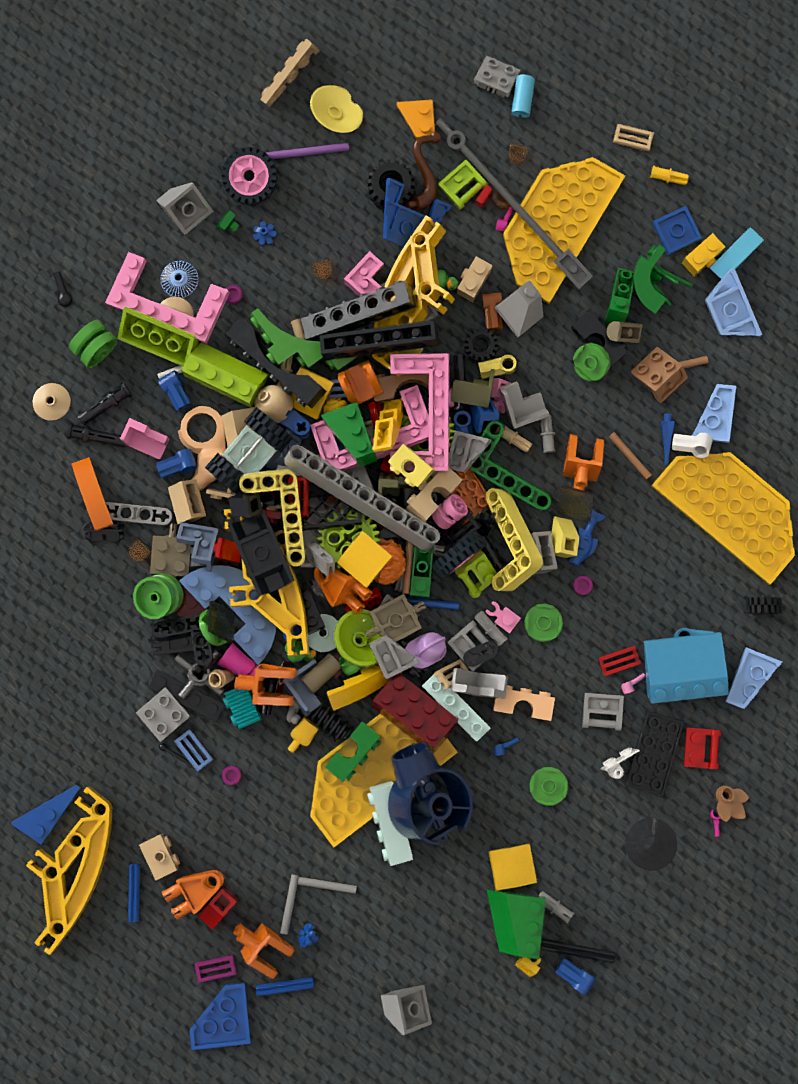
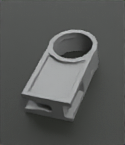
M316 542L304 546L305 556L309 562L326 576H329V570L335 573L334 558Z

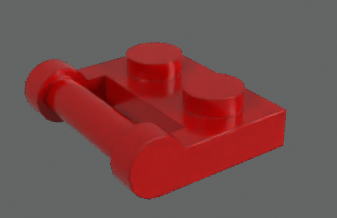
M686 727L683 766L719 769L717 761L721 730ZM706 735H711L710 763L704 762Z

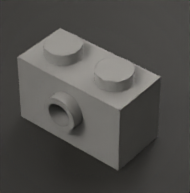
M551 531L532 533L531 536L543 559L542 567L534 574H544L558 569Z

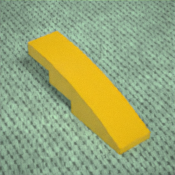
M402 398L384 402V409L380 411L379 420L375 422L374 452L393 449L403 419L404 403Z
M379 664L361 669L360 675L344 680L345 685L327 691L333 711L372 694L384 687L392 677L385 679Z

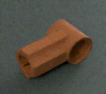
M501 292L482 294L486 328H488V331L503 329L502 317L494 308L502 302Z

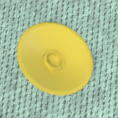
M325 85L316 89L311 96L310 106L312 113L324 127L335 132L347 133L354 131L360 126L363 119V110L358 104L351 101V95L346 89L335 85Z

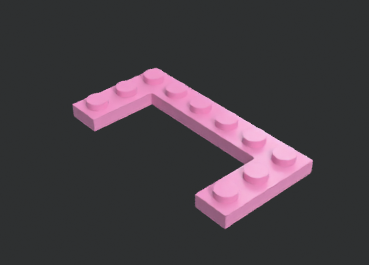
M128 252L105 303L122 311L126 306L193 334L197 337L198 341L207 344L230 292L211 284L196 318L133 294L134 288L147 260Z
M391 354L390 374H429V451L414 452L435 471H449V354ZM390 451V459L396 451ZM407 463L406 471H414V463Z
M418 385L400 391L411 425L400 428L393 449L375 452L377 459L390 455V451H397L402 444L411 447L429 440V415ZM323 420L310 425L323 460L343 472L358 466L346 449L339 450L334 434L325 425Z

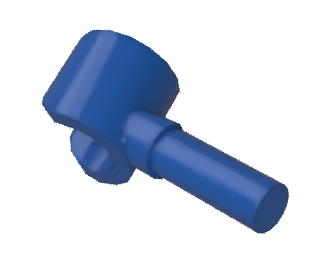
M516 737L503 744L495 745L493 748L495 756L506 754L505 748L519 742V739Z

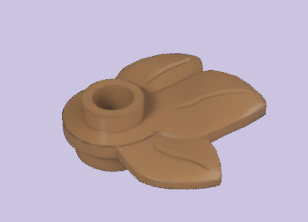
M719 787L716 790V799L718 801L717 813L720 818L725 822L730 817L745 819V810L742 803L749 799L748 795L739 788ZM722 793H725L727 795L726 799L723 797Z

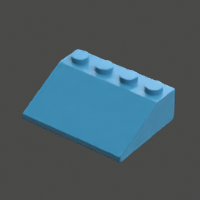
M721 632L644 641L647 696L651 704L729 695L728 675Z

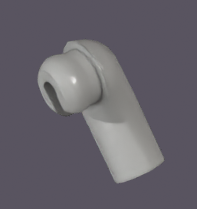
M295 701L294 705L289 707L286 717L287 721L293 724H297L300 720V716L297 715L300 708Z

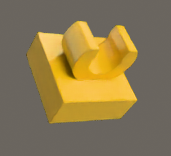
M521 957L515 966L529 977H532L539 971L540 968L537 965L541 959L539 958L532 962L530 958Z

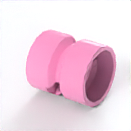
M452 494L443 503L438 505L439 507L433 512L432 517L440 528L448 529L456 521L467 515L468 508L460 496Z

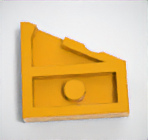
M433 100L397 102V108L402 113L416 139L435 132Z

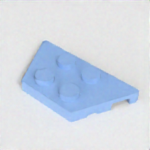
M731 268L705 299L720 335L761 336V330L735 268Z

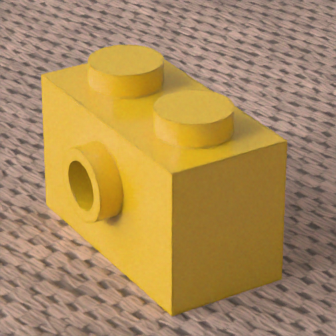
M712 233L684 258L682 264L695 277L706 266L710 268L717 261L715 258L723 252L725 246Z

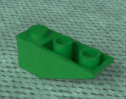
M617 269L605 324L609 325L614 321H626L634 286L633 271Z
M414 545L410 597L429 599L434 546L431 550L424 551Z

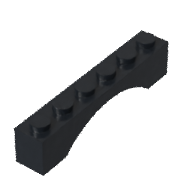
M242 317L226 333L231 338L229 342L234 347L238 348L240 346L244 349L242 354L249 360L254 358L257 361L255 365L263 372L267 369L271 373L269 377L277 384L279 381L283 383V389L289 395L294 393L298 396L296 401L303 407L308 405L312 409L327 392L309 375L291 374L271 364L263 350L260 333Z

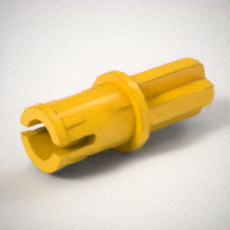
M653 166L650 178L666 181V183L673 182L686 185L688 182L687 174L672 171L671 168L668 170Z

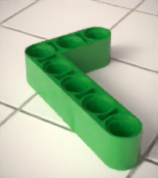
M491 421L481 436L491 439V449L484 450L479 456L482 461L481 466L476 467L472 464L470 469L540 510L547 509L552 502V497L547 491L490 459L492 452L505 431V425L502 421ZM492 424H498L501 427L499 434H494L491 431ZM489 467H496L498 475L491 476L488 473ZM505 477H513L515 484L508 486L505 483ZM523 486L530 487L531 494L528 496L523 495L521 488ZM538 497H547L548 503L546 505H540L538 503Z

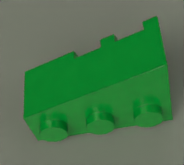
M357 402L321 415L325 425L332 431L359 467L378 461Z

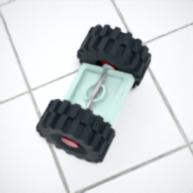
M257 407L245 419L244 422L247 425L223 452L222 456L217 453L205 467L235 494L242 492L239 480L243 473L259 472L277 450L281 453L293 439L291 435ZM249 478L243 481V486L246 488H250L254 484Z

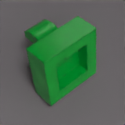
M230 210L227 211L216 228L221 231L228 228L235 232L239 227L233 221L235 214Z

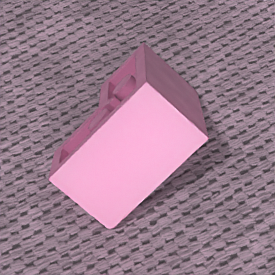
M369 251L344 278L345 285L358 296L375 292L381 286L372 278L384 266V263Z
M129 418L120 438L125 445L157 459H161L170 440L167 436L151 430L147 425Z

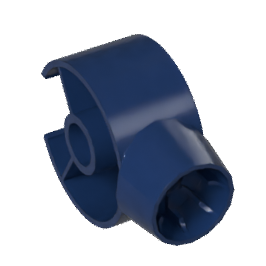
M427 743L407 746L391 756L396 781L390 790L388 812L393 826L401 835L408 839L440 845L437 840H448V833L457 828H467L473 809L470 788L458 773L441 768ZM437 773L443 779L449 796L436 791L430 774ZM431 824L434 830L442 828L431 836L424 837Z

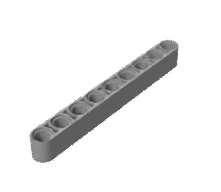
M300 445L292 446L285 456L284 462L288 468L418 548L428 551L439 541L440 533L437 529Z

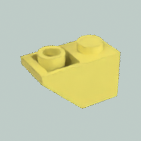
M555 516L551 533L555 556L563 558L577 556L579 535L572 520Z

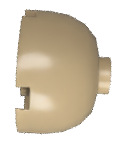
M269 385L259 391L254 406L278 424L287 418L286 414L289 410H292L294 401L292 395H289L283 387Z

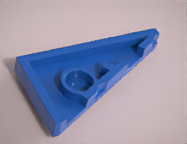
M79 785L71 787L12 821L11 825L42 845L81 787Z

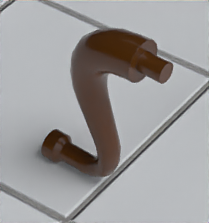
M438 132L421 136L413 144V155L423 177L424 189L421 194L413 196L411 201H407L405 206L416 212L428 208L437 195V182L422 155L421 145L430 142L433 144L439 143L440 134Z

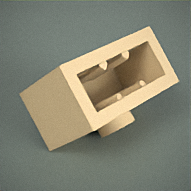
M476 256L470 268L464 269L460 277L463 280L457 288V294L474 302L491 273L493 265Z
M196 479L181 481L168 487L178 524L181 522L191 523L206 516Z
M162 833L139 845L155 880L179 869L180 861L176 853L172 854L169 848L172 844L168 836L164 837Z

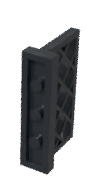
M309 482V499L317 498L319 502L313 508L309 506V517H301L302 531L362 525V513L345 503L349 507L341 514L335 508L343 501L338 499L331 506L325 500L329 496L334 495ZM301 483V499H304V483ZM288 494L286 495V501H285V502H287V503H288ZM301 500L302 508L304 506V500ZM322 504L329 508L323 516L316 511ZM351 509L357 513V519L349 520L345 516ZM333 511L339 517L336 521L329 522L326 518ZM313 513L320 518L316 524H310L307 521ZM287 515L286 520L289 522L293 517Z

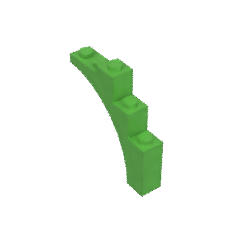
M259 309L250 314L252 316L250 318L255 328L259 327L263 332L261 336L264 341L272 345L266 350L268 353L266 357L271 364L275 363L278 366L296 353V360L301 367L305 366L307 369L323 358L319 341L304 340L280 330ZM356 357L325 360L331 370L338 371Z

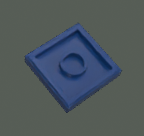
M687 206L652 221L668 256L703 239Z

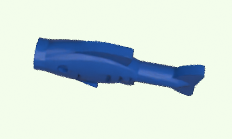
M591 508L587 509L589 521L585 530L579 528L577 532L579 535L577 556L570 557L569 563L577 567L595 551L598 539L592 538V531L596 522L605 518V515L597 513Z

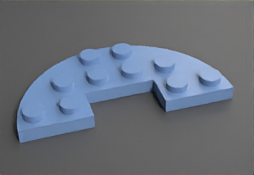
M218 565L212 566L211 572H207V567H203L179 580L204 609H207L220 596L245 623L232 638L259 665L273 644L276 626L253 606L238 608L230 606V599H234L235 602L246 600V592H236V596H232V593L229 592V587L250 585L243 578V570ZM256 590L251 594L252 600L259 599Z

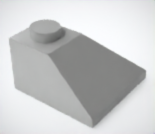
M192 182L171 188L156 200L184 235L213 212Z
M530 280L494 307L517 338L544 317L541 294Z
M424 985L391 991L381 995L384 1015L402 1035L432 1024Z

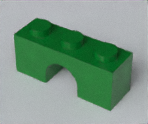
M363 721L350 736L358 745L357 753L353 757H344L337 752L325 766L327 770L342 782L345 779L349 781L356 773L353 769L358 764L362 766L367 760V752L370 749L374 751L381 743L378 740L381 736Z

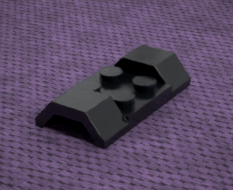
M262 509L261 513L250 518L228 524L258 597L275 592L295 581L264 509Z

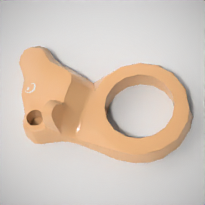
M198 406L187 412L181 421V429L178 430L179 438L183 445L198 454L197 468L191 480H197L199 491L204 490L206 486L217 480L205 467L217 453L222 456L226 450V437L222 417L216 410L207 406ZM200 414L211 416L217 425L214 437L203 443L192 440L187 430L190 420Z

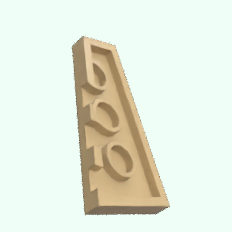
M308 39L302 41L297 46V52L294 56L287 59L284 69L274 76V82L262 92L260 100L269 107L286 89L285 83H291L297 77V70L305 67L310 62L309 56L312 53L316 55L320 51Z

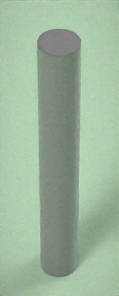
M291 875L280 931L282 934H288L299 875Z
M299 877L298 885L356 894L357 886L304 877Z

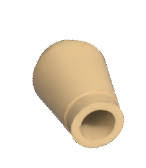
M215 669L209 674L208 681L212 687L219 689L233 681L235 674L229 670Z

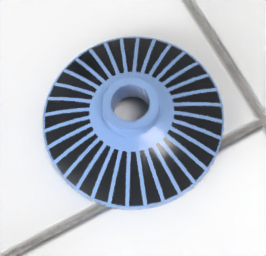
M184 261L170 263L161 274V285L164 291L173 297L182 298L190 295L198 284L197 271L191 264ZM177 275L182 276V279L179 281H177L175 278Z

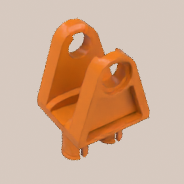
M369 359L338 374L339 383L351 404L357 402L359 405L384 393Z
M570 434L563 476L574 478L573 494L584 495V489L588 484L587 480L597 482L602 468L604 440L596 439L592 460H583L576 457L578 435Z
M317 567L314 570L315 579L332 607L347 604L356 615L364 610L365 605L357 599V596L359 595L363 601L369 599L372 591L368 587L365 588L345 570L343 573L338 568H335V573L329 570V576L326 578Z
M260 664L255 669V676L239 674L235 679V689L251 690L253 693L252 704L294 705V696L265 691L266 688L263 687V680L266 677L294 678L297 675V669Z
M210 870L185 875L176 880L177 884L163 890V896L172 893L165 898L167 902L181 894L186 899L185 902L171 909L173 914L181 910L174 917L178 920L191 911L193 914L197 913L221 888L224 883L223 874L218 870ZM209 877H214L217 880V885H211Z
M241 923L233 931V934L237 935L236 940L245 945L241 950L245 962L272 979L277 976L278 972L258 955L263 946L266 947L269 944L289 957L295 952L294 947L263 923L255 932L250 931Z

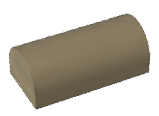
M611 322L607 327V336L612 341L639 343L642 324Z
M328 654L305 674L300 681L314 694L342 667L331 654Z

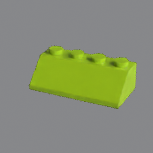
M126 306L123 309L117 337L121 341L181 366H184L189 354L198 346L199 341L193 334Z
M202 342L189 354L181 369L185 377L250 408H253L257 394L269 377V374Z

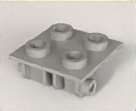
M486 56L474 78V84L483 89L487 88V91L493 88L492 93L494 94L495 90H497L496 94L503 98L509 97L511 88L520 70Z
M166 687L136 712L160 742L190 717L187 710L179 704Z

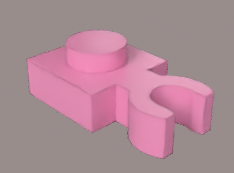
M493 378L491 397L494 398V404L498 412L505 413L506 410L499 387L511 383L500 378Z
M493 601L491 604L495 606V612L486 610V614L497 617L494 623L510 634L521 618L507 607L503 611L500 610L498 603Z

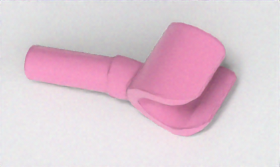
M642 673L634 680L623 683L621 686L623 693L633 692V685L644 679L646 675Z

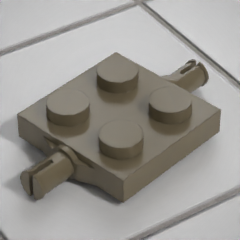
M169 524V535L153 536L150 574H169L173 577H184L189 574L191 545L177 542L178 524H174V530L173 524Z
M402 594L370 611L369 614L374 621V628L365 631V635H368L366 637L370 639L377 634L381 637L387 635L397 642L421 629L422 627L417 620L416 613L426 609L425 605L420 607L424 602L421 601L412 606L407 601L405 595Z

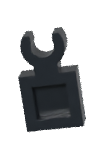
M486 507L482 509L481 513L476 515L478 523L483 525L477 532L483 536L489 534L495 523L493 519L496 516L495 512L492 515L487 514Z

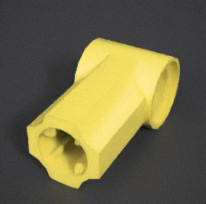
M504 355L501 358L478 363L482 380L490 378L491 369H495L494 377L512 374L516 370V359L512 355ZM511 361L513 367L506 369L503 367V363Z

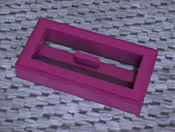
M233 954L194 963L198 983L237 975ZM230 960L228 964L200 970V966ZM230 967L232 969V971L211 975L207 977H201V974L208 973Z

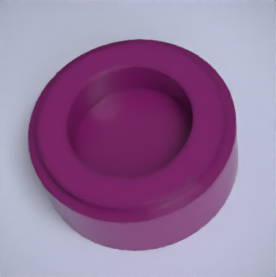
M230 285L226 288L230 292L226 301L229 304H238L243 298L241 288L237 285Z
M579 576L575 579L573 588L577 594L586 595L592 590L593 583L589 577Z
M228 766L222 772V779L228 785H235L241 780V771L236 766Z

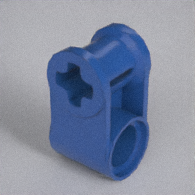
M293 408L286 414L287 418L278 423L301 439L308 438L312 432L309 422ZM299 426H301V427H304V426H305L306 431H303V430L300 431L298 427H299Z

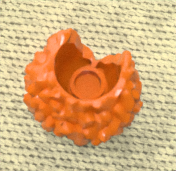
M380 538L378 545L392 556V559L374 580L387 585L394 583L404 574L406 558L403 556L404 551L401 548V544L394 543L393 539L385 540Z

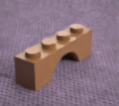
M385 374L376 375L384 393L374 397V401L381 404L394 400L398 389L407 383H419L429 391V374H401L399 377L395 374L385 376Z

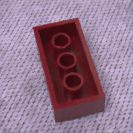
M400 673L394 675L373 699L372 708L417 743H427L433 754L458 724L459 719Z

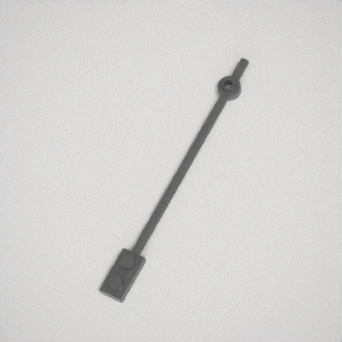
M439 118L436 124L448 136L447 144L454 151H461L558 257L554 263L581 290L594 278L593 275L569 249L563 252L466 146L465 135L461 131H453L442 118ZM460 139L459 144H454V141Z

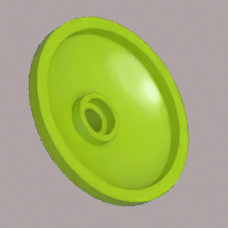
M365 609L357 615L353 611L343 615L337 622L334 630L335 645L341 656L351 664L364 667L378 663L369 643L381 638L379 634L370 639L366 637L368 635H365V631L374 628V621L369 614L370 611ZM356 638L360 640V644L356 643Z

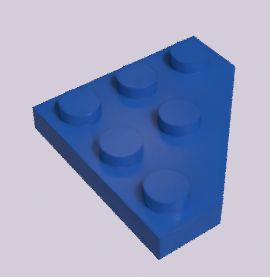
M245 982L226 984L190 1029L191 1050L251 1044Z

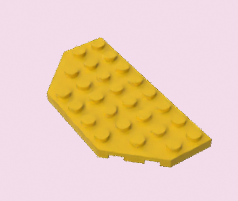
M593 157L576 163L560 165V167L543 169L521 203V206L563 252L569 249L577 258L624 180L625 175ZM516 212L503 234L516 285L521 287L530 280L541 294V299L550 304L566 275L554 263L558 257Z
M731 452L709 454L705 458L676 456L651 486L768 585H771L795 556L792 540V521L790 520V502Z
M381 714L367 723L371 729L381 736L378 739L381 743L374 751L370 749L367 752V760L362 766L358 764L353 769L356 773L349 781L345 779L342 782L327 770L325 766L337 752L344 757H353L357 753L358 745L351 737L318 761L310 817L333 847L337 846L373 818L372 812H375L374 804L370 805L368 800L369 787L392 781L394 784L396 777L391 756L407 746L417 744L416 741ZM446 739L434 753V756L441 766L458 752L450 741Z

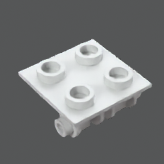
M626 748L619 753L621 756L617 759L611 757L604 761V766L601 767V770L607 771L609 776L613 778H621L624 772L619 763L639 752V749Z

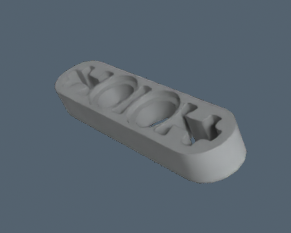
M105 502L111 510H116V506L119 507L117 518H115V513H110L112 521L166 526L173 520V514L167 508ZM124 508L131 509L132 514L129 518L122 517L121 512ZM143 510L150 511V518L148 520L140 518V513ZM154 510H157V515H163V512H166L169 519H165V522H162L161 518L155 517L156 521L154 522Z

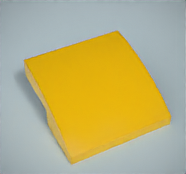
M300 367L296 375H309L327 392L312 409L308 405L303 407L297 402L298 396L293 393V408L317 420L320 418L326 400L330 397L334 382L304 367Z
M362 531L340 557L337 564L367 588L392 559V556Z
M530 844L488 851L496 890L537 883Z

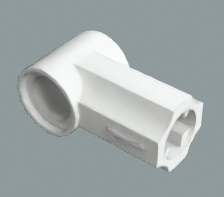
M699 433L696 436L674 434L672 450L692 452L698 458H705L709 455L713 439L708 433Z

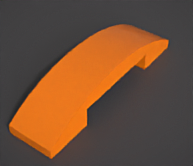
M90 457L72 463L79 489L95 531L114 525Z

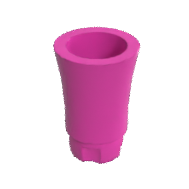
M234 643L231 644L217 664L237 676L239 674L255 676V669L258 667V665H255L256 662L240 651Z

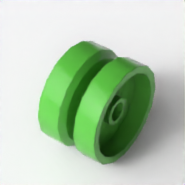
M94 320L84 326L69 344V349L76 356H81L80 360L87 368H93L113 351L118 342V339L111 332H105L106 327L99 320Z
M157 574L141 580L135 586L133 601L137 611L142 616L149 619H159L176 612L180 608L183 601V589L175 577L169 574Z

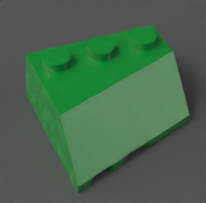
M486 889L499 952L539 959L546 898L543 896Z

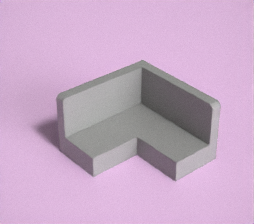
M517 381L499 387L508 420L514 429L550 416L545 408L540 392L523 398Z
M454 668L451 691L472 696L505 699L508 676L477 673Z

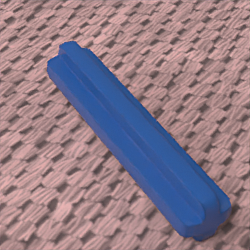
M130 864L128 922L136 923L139 921L140 864Z
M312 977L257 985L256 994L257 996H266L314 988V980Z

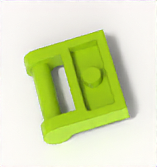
M467 160L463 161L438 183V187L459 210L476 193L488 185L486 180ZM475 179L477 184L459 199L456 194Z
M479 550L472 558L455 570L458 578H461L469 589V594L472 598L479 597L481 591L492 583L493 577L497 574L482 550ZM469 570H471L477 578L478 582L476 584H474L471 578L469 577Z

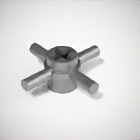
M216 650L213 652V664L221 655ZM180 654L176 656L174 660L188 670L189 682L178 694L180 698L184 700L195 686L207 685L219 696L223 693V688L217 689L209 684L210 668H199L197 663L191 664ZM202 670L204 672L203 678L198 680L194 672L199 673Z

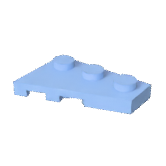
M716 385L692 436H696L699 433H708L714 442L729 443L736 386Z
M745 648L725 702L745 709L759 692V689L772 676V673L781 665L782 661Z

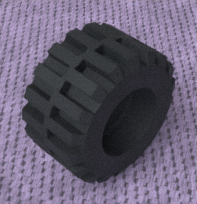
M387 160L386 164L382 161L379 163V167L375 165L373 172L369 174L368 194L370 195V200L374 201L376 207L379 205L382 211L385 210L386 193L380 188V184L385 179L396 178L402 184H405L398 202L402 206H405L407 201H411L415 193L414 175L411 174V169L406 168V164L403 162L400 165L398 160H395L394 163H391V160Z

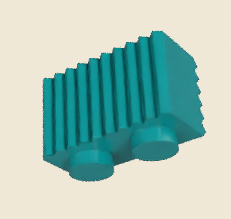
M233 689L224 693L226 697L223 698L227 709L231 708L233 715L230 717L234 727L238 726L239 729H242L262 720L256 704H252L253 697L250 690Z

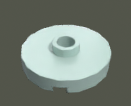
M320 614L326 627L324 630H326L327 634L321 637L319 634L321 630L308 635L309 646L318 652H329L336 648L334 630L338 621L333 616Z

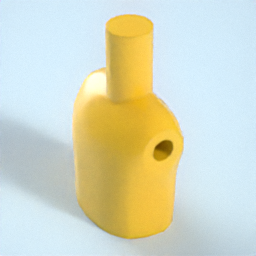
M303 717L300 723L291 731L290 735L294 740L287 749L294 753L300 744L308 746L320 728L308 718Z

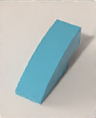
M750 227L710 269L722 279L729 269L735 268L736 270L764 239Z

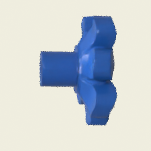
M260 222V227L255 226L253 229L256 233L253 235V239L255 241L259 240V245L264 246L265 242L270 245L273 243L272 238L277 237V233L272 231L274 229L272 224L266 226V222Z
M307 923L304 925V930L301 929L299 931L300 937L298 942L300 947L306 948L312 942L316 943L319 936L313 931V924Z

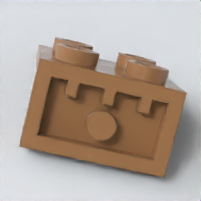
M656 347L631 371L635 378L652 390L655 399L660 403L688 378L683 365L659 347Z

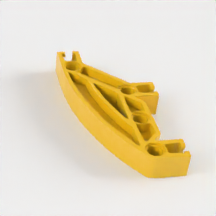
M427 215L405 244L384 286L389 287L396 281H406L412 287L415 281L416 288L413 291L416 308L374 323V328L402 325L408 320V324L423 322L428 315L427 305L444 315L447 308L443 307L439 302L438 304L436 303L439 296H443L451 304L455 300L449 292L439 286L435 246L446 231L438 222L434 223ZM395 296L390 299V302L395 299ZM398 351L388 352L383 357H381L382 353L372 354V357L390 371L391 354L401 353Z
M231 509L224 510V515L227 519H231ZM240 517L241 521L246 519V517ZM225 522V529L230 531L228 527L229 522ZM279 542L295 580L288 586L278 590L282 603H279L270 594L260 596L257 600L251 599V594L255 591V588L242 560L243 578L250 585L229 587V592L232 593V596H236V592H246L245 601L235 602L234 599H230V606L233 608L253 606L284 632L287 637L288 656H297V652H294V640L301 639L303 651H300V654L310 655L307 618L302 593L293 567L288 562L286 552ZM297 625L301 626V634L294 636L292 629Z
M90 786L86 787L83 792L89 793L96 800L92 807L83 802L84 799L78 797L75 803L91 816L83 817L78 821L55 851V859L43 849L37 850L35 855L41 857L47 863L44 869L34 864V860H30L26 865L42 878L47 927L34 943L37 946L44 945L46 942L43 939L48 934L54 937L55 942L50 948L46 947L44 950L49 955L60 945L85 909L98 882L109 845L112 804ZM99 804H103L106 807V812L103 815L97 811ZM75 835L80 836L82 840L80 846L73 843ZM84 850L78 873L67 895L65 873ZM50 867H54L57 870L56 877L50 876ZM56 923L63 925L62 933L56 931Z

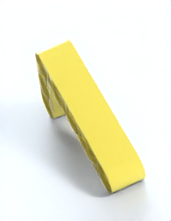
M290 469L243 474L239 480V485L245 493L280 490L287 559L292 566H300L305 560L295 473ZM286 474L293 476V480L289 484H285L282 481L283 476ZM266 476L273 478V483L270 486L262 483L263 478ZM247 478L254 481L253 486L250 488L243 486V481ZM287 494L295 496V500L292 503L284 501V497ZM288 514H296L297 519L294 522H288L286 520ZM293 532L298 533V540L290 541L288 539L289 534ZM299 552L301 557L295 561L290 558L291 554Z
M491 488L486 493V501L492 514L493 512L496 513L495 520L514 557V560L493 577L492 586L496 591H513L542 567L543 559L511 493L505 489Z

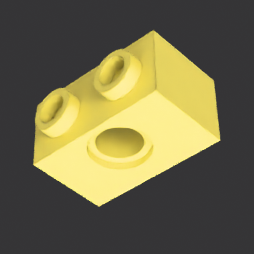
M402 444L388 461L392 465L390 469L397 475L403 474L406 477L404 481L413 488L415 486L420 488L435 471L405 444ZM409 462H413L415 465V469L411 473L406 471V465Z

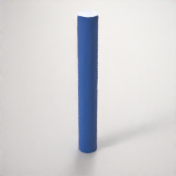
M406 597L411 605H416L423 601L424 604L421 606L459 610L458 602Z

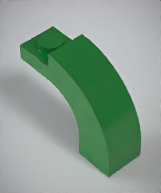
M660 243L650 248L647 253L649 255L648 258L642 254L640 255L635 265L633 277L639 299L655 314L667 299L663 293L652 285L650 280L653 266L666 250Z

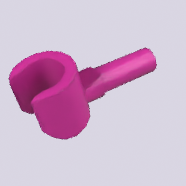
M509 207L504 220H497L496 230H506L505 227H507L509 217L513 211L512 207Z
M711 810L710 817L714 820L715 837H719L720 816L715 817L713 810Z

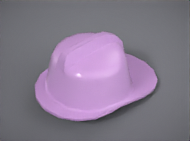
M431 632L425 633L409 642L405 650L420 662L413 667L422 669L440 661L446 654L445 636L442 637L437 633Z

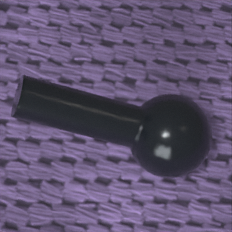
M58 271L53 273L59 291L57 300L62 307H68L71 305L73 298L71 294L67 293L61 272Z

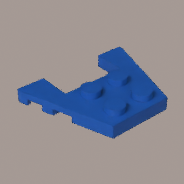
M387 178L383 239L404 247L425 218V215L398 204L405 184ZM434 199L428 217L434 223H440L446 211L450 210L452 205Z

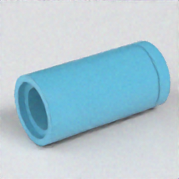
M529 75L517 76L512 115L518 117L522 115L521 117L525 118L530 116L535 83L534 77Z

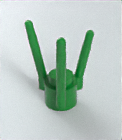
M656 264L651 270V283L661 293L663 292L655 282L659 283L663 278L675 284L680 282L689 287L693 286L686 280L664 270ZM666 299V304L670 306V301Z

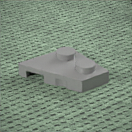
M455 430L449 452V468L466 473L491 443V439Z

